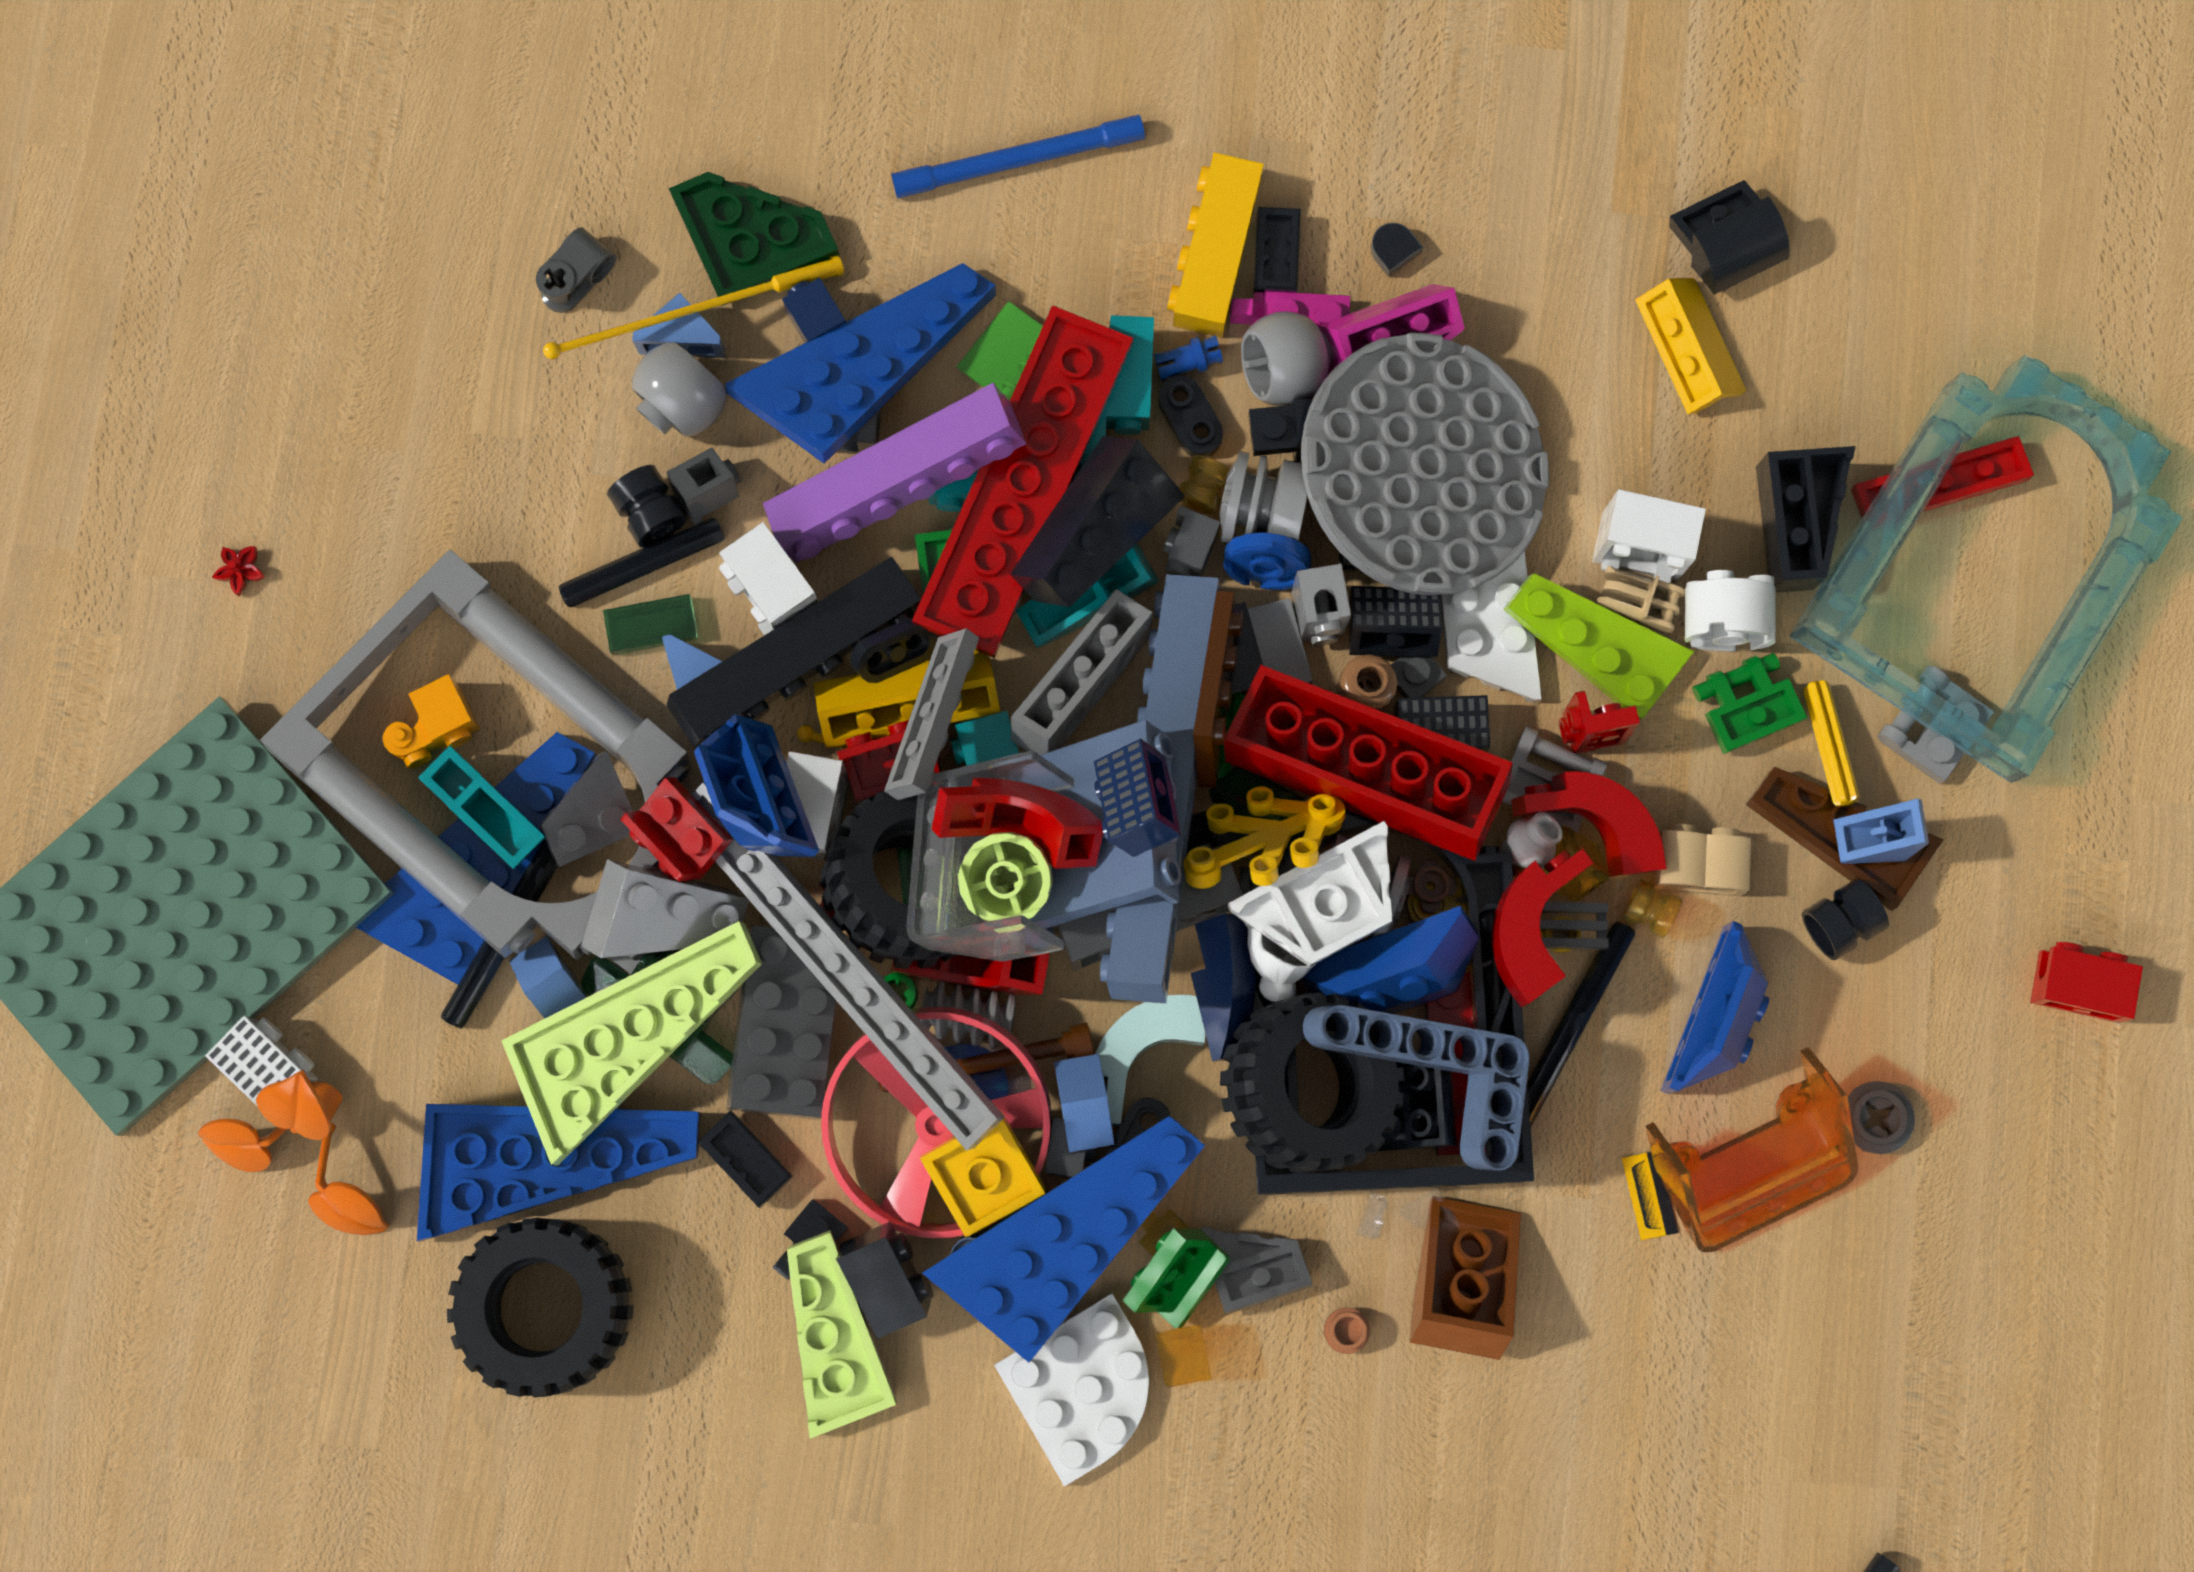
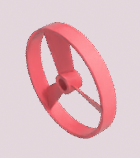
M952 1007L913 1009V1013L920 1020L946 1019L979 1028L1001 1041L1021 1061L1028 1071L1035 1088L990 1101L999 1111H1002L1011 1128H1043L1041 1150L1034 1166L1039 1175L1050 1144L1052 1110L1044 1077L1028 1050L1005 1028L979 1014ZM864 1033L847 1051L836 1067L824 1096L821 1118L822 1141L831 1171L838 1184L853 1203L882 1225L891 1221L895 1231L923 1238L962 1236L964 1234L957 1223L934 1224L921 1222L931 1177L921 1162L920 1157L923 1153L951 1139L953 1134ZM852 1057L916 1117L915 1129L919 1138L881 1205L866 1195L850 1176L840 1157L834 1136L833 1104L835 1092L841 1075Z

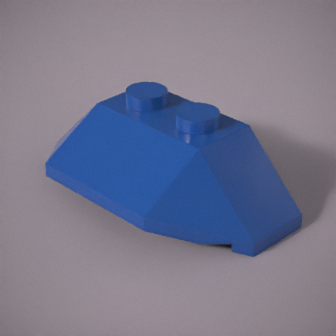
M734 714L694 751L716 816L736 842L748 850L761 851L775 856L815 857L819 852V848L772 725Z
M1461 906L1344 948L1316 963L1299 981L1309 993L1322 992L1325 996L1335 993L1346 996L1349 1004L1359 1002L1369 1010L1397 1014L1456 993L1479 940V934Z
M1732 921L1723 926L1660 1091L1664 1093L1678 1092L1737 1067L1738 1062L1744 1064L1750 1054L1754 1041L1748 1037L1754 1021H1761L1769 1004V997L1764 995L1768 981L1742 924Z

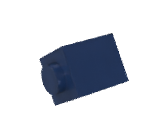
M820 278L812 282L802 281L788 291L787 296L782 298L786 314L804 343L846 323L845 318Z

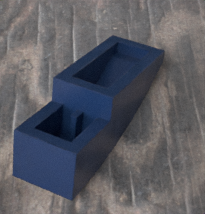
M1228 913L1195 924L1205 968L1190 974L1212 1061H1224L1223 1056L1227 1045L1238 1043V1040L1234 1038V1032L1241 1023L1250 1021V1014L1253 1013L1255 1000V967L1251 962L1248 949V928L1240 918Z

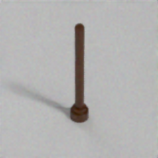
M1088 1022L1071 1025L1069 1031L1062 1032V1037L1023 1045L1035 1061L1066 1055L1067 1059L1095 1055ZM1009 1048L955 1060L968 1075L1022 1064ZM878 1082L879 1089L888 1093L889 1091Z

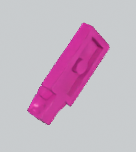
M1264 291V293L1255 292L1253 299H1232L1230 324L1252 325L1266 315L1274 312L1289 311L1305 315L1318 326L1350 314V296Z

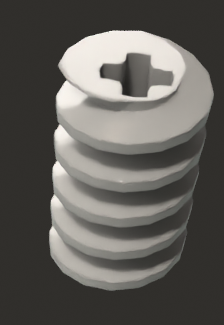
M939 981L933 992H928V987H926L922 1008L952 1007L967 1010L994 1021L1011 1033L1016 999L1014 994H1010L1002 1006L999 1005L997 991H992L986 1002H982L980 990L976 987L969 998L964 999L962 985L959 984L956 985L951 995L948 996L945 992L944 982ZM946 1019L920 1020L928 1030L934 1025L937 1039H944L949 1029L952 1028L954 1041L957 1043L962 1042L968 1031L974 1046H978L985 1035H988L990 1049H997L1001 1042L989 1033L962 1022Z

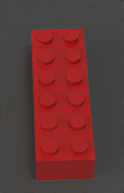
M1260 665L1226 734L1224 743L1225 761L1229 764L1312 797L1320 794L1337 797L1344 803L1345 810L1378 823L1384 821L1390 828L1473 861L1477 859L1510 786L1513 766L1511 761L1263 665Z

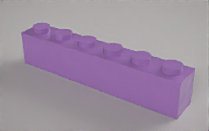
M991 383L764 502L763 506L775 539L786 554L797 563L801 560L815 557L822 549L840 540L852 538L859 530L878 520L892 517L898 510L917 500L931 497L936 490L956 480L968 478L975 470L988 463L1010 456L1014 450L1025 445L1026 441L1010 401L994 383Z

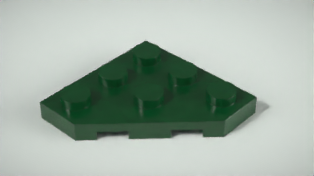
M711 172L703 173L669 188L717 297L770 282L775 275L829 260L834 255H840L821 211L804 206V208L782 201L781 197L750 186L745 188L725 181L724 177Z

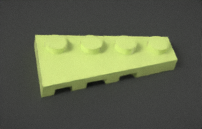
M831 1230L787 1247L810 1439L896 1405L894 1393L861 1307L836 1260L839 1250Z

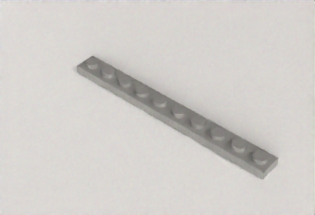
M703 782L692 796L733 838L716 816L705 782ZM733 838L732 842L716 860V863L966 1151L974 1149L1003 1120L1004 1115L779 858L761 851L748 850L740 846Z

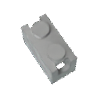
M1342 564L1297 571L1291 596L1302 642L1311 641L1312 646H1325L1337 642V637L1344 635L1351 617Z

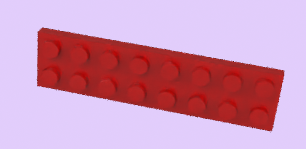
M1052 305L1010 399L1026 444L1014 450L1010 456L1001 460H994L979 468L914 614L912 623L921 625L928 631L940 636L967 628L979 637L975 650L990 657H996L1025 591L1010 573L1072 483L1133 345V337Z

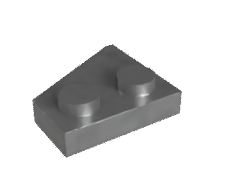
M602 752L594 758L592 765L577 782H574L564 794L561 802L539 824L542 834L546 837L545 841L554 862L558 867L630 836V830L621 821V817L625 812L633 810L608 752Z
M1208 1227L1199 1228L1230 1257V1261L1214 1282L1225 1316L1312 1287V1281L1297 1240L1278 1237L1270 1239L1260 1237L1257 1234L1243 1232L1235 1234L1214 1231Z

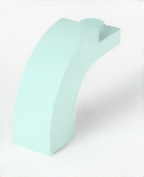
M1170 995L1167 996L1166 1004L1144 1002L1119 1018L1102 1039L1096 1054H1099L1103 1078L1108 1079L1105 1089L1112 1126L1121 1125L1127 1075L1131 1065L1142 1052L1162 1043H1179L1203 1047L1206 1034L1196 996Z

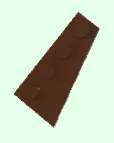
M1216 591L1193 731L1199 787L1217 788L1221 747L1224 745L1226 738L1225 713L1226 708H1230L1232 699V682L1229 681L1230 672H1236L1238 647L1234 645V637H1241L1243 629V610H1236L1234 592Z

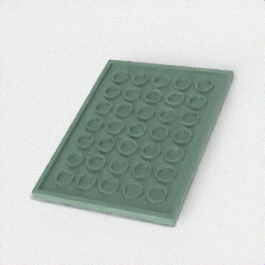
M219 696L0 888V999L115 1136H123L208 1060L205 1055L243 1016L255 1019L395 893L282 763L266 749L260 738L227 700Z

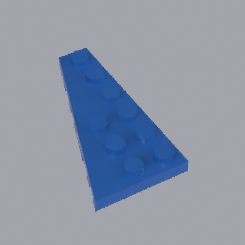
M961 263L809 342L725 383L726 393L825 464L996 296V285L964 263Z
M556 732L499 782L495 788L541 832L539 824L552 809L556 808L574 782H577L592 765L597 754ZM460 818L438 836L489 882L492 881L510 894L514 891L541 845L540 843L513 869ZM401 869L386 882L395 894L356 928L458 985L484 940L405 870Z
M426 1104L417 1242L697 1159L699 1154V1143L697 1141L700 1135L701 1113L696 1111L615 1109L559 1165H551L529 1108L526 1106Z
M1169 1115L928 1268L922 1274L1029 1363L1206 1144Z

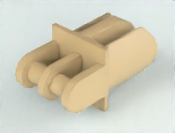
M1607 566L1605 578L1608 581L1603 584L1600 592L1604 597H1598L1595 603L1623 617L1635 620L1637 624L1664 633H1673L1675 626L1671 622L1674 615H1679L1680 608L1677 606L1679 598L1685 596V589L1659 580L1660 576L1657 575L1651 580ZM1655 591L1666 594L1665 600L1654 598ZM1649 609L1661 612L1659 619L1649 616Z

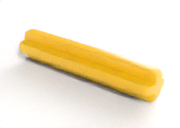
M1826 680L1813 681L1804 687L1803 692L1832 801L1838 807L1852 805L1859 800L1860 796L1831 688Z

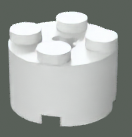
M1714 570L1707 572V580L1691 581L1686 584L1685 642L1691 641V647L1706 651L1736 652V645H1742L1750 642V650L1766 648L1775 643L1776 588L1774 587L1773 576L1753 575L1747 579L1734 578L1733 571Z

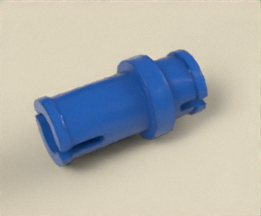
M1216 335L1201 341L1198 337L1190 339V344L1161 353H1153L1156 366L1174 362L1158 367L1161 381L1194 369H1198L1200 373L1208 370V365L1218 362L1222 363L1223 357L1220 349L1208 352L1219 348Z

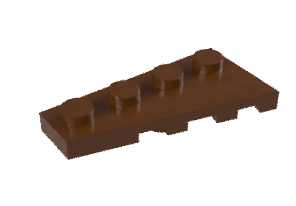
M1775 766L1767 773L1746 803L1749 808L1849 881L1860 879L1865 882L1879 898L1882 905L1890 911H1893L1900 905L1944 840L1930 833L1927 834L1929 844L1906 861L1843 864L1840 863L1834 819L1868 811L1866 810L1867 806L1855 802L1852 805L1838 807L1833 803L1831 794H1828V789Z

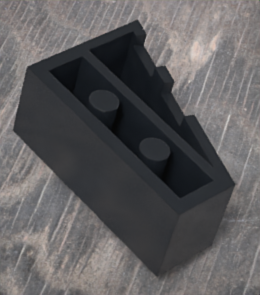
M1856 446L1768 452L1756 466L1768 575L1774 577L1776 593L1814 590L1827 578L1838 529L1837 521L1847 488L1846 480L1849 466Z

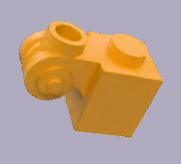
M447 674L408 694L419 715L418 722L413 728L403 722L390 724L383 733V744L388 752L405 763L407 769H413L432 759L431 751L437 748L442 749L446 746L447 748L449 746L452 748L459 747L472 739L471 733L481 728L458 682Z

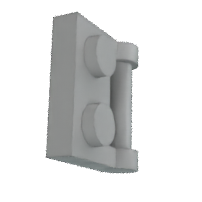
M1929 665L1919 677L1921 683L1892 724H1886L1877 737L1888 748L1941 784L1946 781L1994 711L1950 681L1943 671ZM1937 693L1945 700L1915 743L1907 738L1906 733L1933 695Z
M1526 726L1510 760L1513 762L1510 786L1502 802L1512 806L1511 799L1525 795L1524 787L1540 784L1552 785L1551 777L1556 774L1526 761L1530 752L1568 770L1589 772L1603 776L1606 770L1607 763L1597 758H1594L1593 761L1588 760L1537 736L1538 731ZM1569 812L1546 813L1558 822L1562 830L1573 835L1578 832L1583 817Z

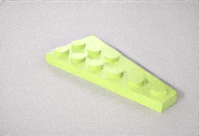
M738 921L501 1040L551 1165H559L762 965L745 923Z

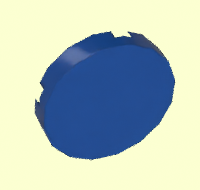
M1251 533L1233 538L1226 545L1223 568L1228 576L1242 585L1249 586L1251 580L1260 582V588L1265 590H1285L1293 587L1297 571L1311 569L1312 555L1305 545L1295 539L1280 534Z

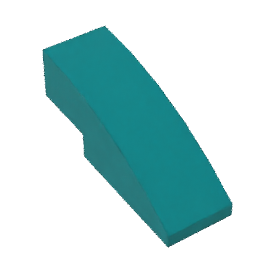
M1135 544L1071 607L1040 603L1031 599L1016 609V612L1036 647L1040 648L1088 624L1116 589L1132 599L1160 581L1140 546Z
M451 746L418 777L513 869L546 838Z

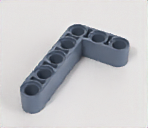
M1345 1005L1316 1007L1305 1016L1303 1033L1306 1040L1314 1047L1469 1074L1460 1140V1154L1463 1161L1469 1167L1476 1170L1496 1171L1505 1170L1516 1161L1529 1067V1051L1526 1044L1520 1038ZM1329 1016L1335 1020L1337 1027L1333 1038L1326 1031V1021ZM1372 1024L1379 1031V1039L1375 1046L1369 1038V1030ZM1415 1032L1421 1038V1047L1418 1052L1412 1046V1037ZM1457 1040L1463 1046V1053L1460 1059L1454 1053V1046ZM1499 1047L1504 1053V1062L1501 1067L1496 1060V1053ZM1494 1093L1497 1095L1499 1103L1495 1113L1492 1111L1490 1104ZM1488 1139L1493 1145L1492 1156L1489 1159L1485 1154V1144Z

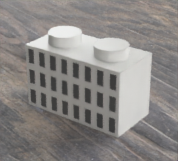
M243 1016L205 1055L256 1106V1098L262 1088L287 1079L301 1070H304L311 1083L320 1081L310 1071L315 1066L314 1063L297 1048L290 1052L279 1041L283 1036L282 1032L264 1017L258 1021L257 1019Z

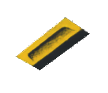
M1659 1150L1621 1158L1641 1241L1678 1233Z

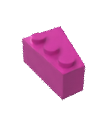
M1430 284L1318 325L1319 330L1326 335L1331 347L1332 363L1329 368L1330 373L1348 356L1365 345L1382 338L1407 335L1408 333H1428L1441 335L1443 339L1451 341L1465 329L1455 288Z

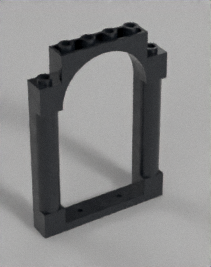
M1345 810L1346 816L1341 828L1331 835L1324 836L1318 851L1334 842L1338 833L1348 836L1364 832L1379 823ZM1282 816V821L1290 817ZM1388 827V832L1408 836L1433 850L1451 869L1459 883L1465 901L1466 914H1468L1469 919L1479 934V940L1471 957L1476 1029L1512 1035L1520 1038L1525 1043L1522 1008L1505 986L1498 972L1492 950L1494 915L1504 891L1513 880L1511 852L1500 853L1499 846H1482L1476 861H1473ZM1305 830L1290 837L1284 851V865L1278 866L1279 876L1297 867L1291 860L1290 845L1294 840L1302 838ZM1240 867V883L1244 895L1260 886L1252 882L1250 867ZM1256 968L1253 1012L1275 1002L1264 998L1261 994L1259 984L1262 976L1259 975ZM1499 1047L1496 1053V1060L1501 1067L1504 1062V1053ZM1294 1048L1286 1064L1285 1087L1291 1105L1299 1114L1296 1054ZM1528 1083L1526 1084L1518 1155L1512 1166L1505 1170H1476L1466 1165L1298 1173L1290 1172L1289 1168L1278 1169L1268 1165L1265 1160L1266 1155L1255 1156L1257 1194L1272 1195L1533 1182L1534 1168ZM1495 1093L1492 1095L1490 1100L1491 1108L1494 1113L1497 1111L1499 1105L1498 1098ZM1488 1139L1485 1144V1154L1489 1159L1492 1156L1493 1145Z

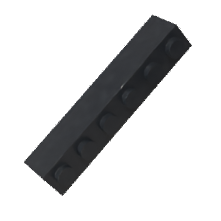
M891 556L669 694L666 706L696 749L734 714L758 720L770 711L768 704L780 696L787 701L802 692L807 687L805 681L815 674L819 673L821 677H826L844 664L841 658L852 652L862 639L905 619L914 617V612L921 598Z

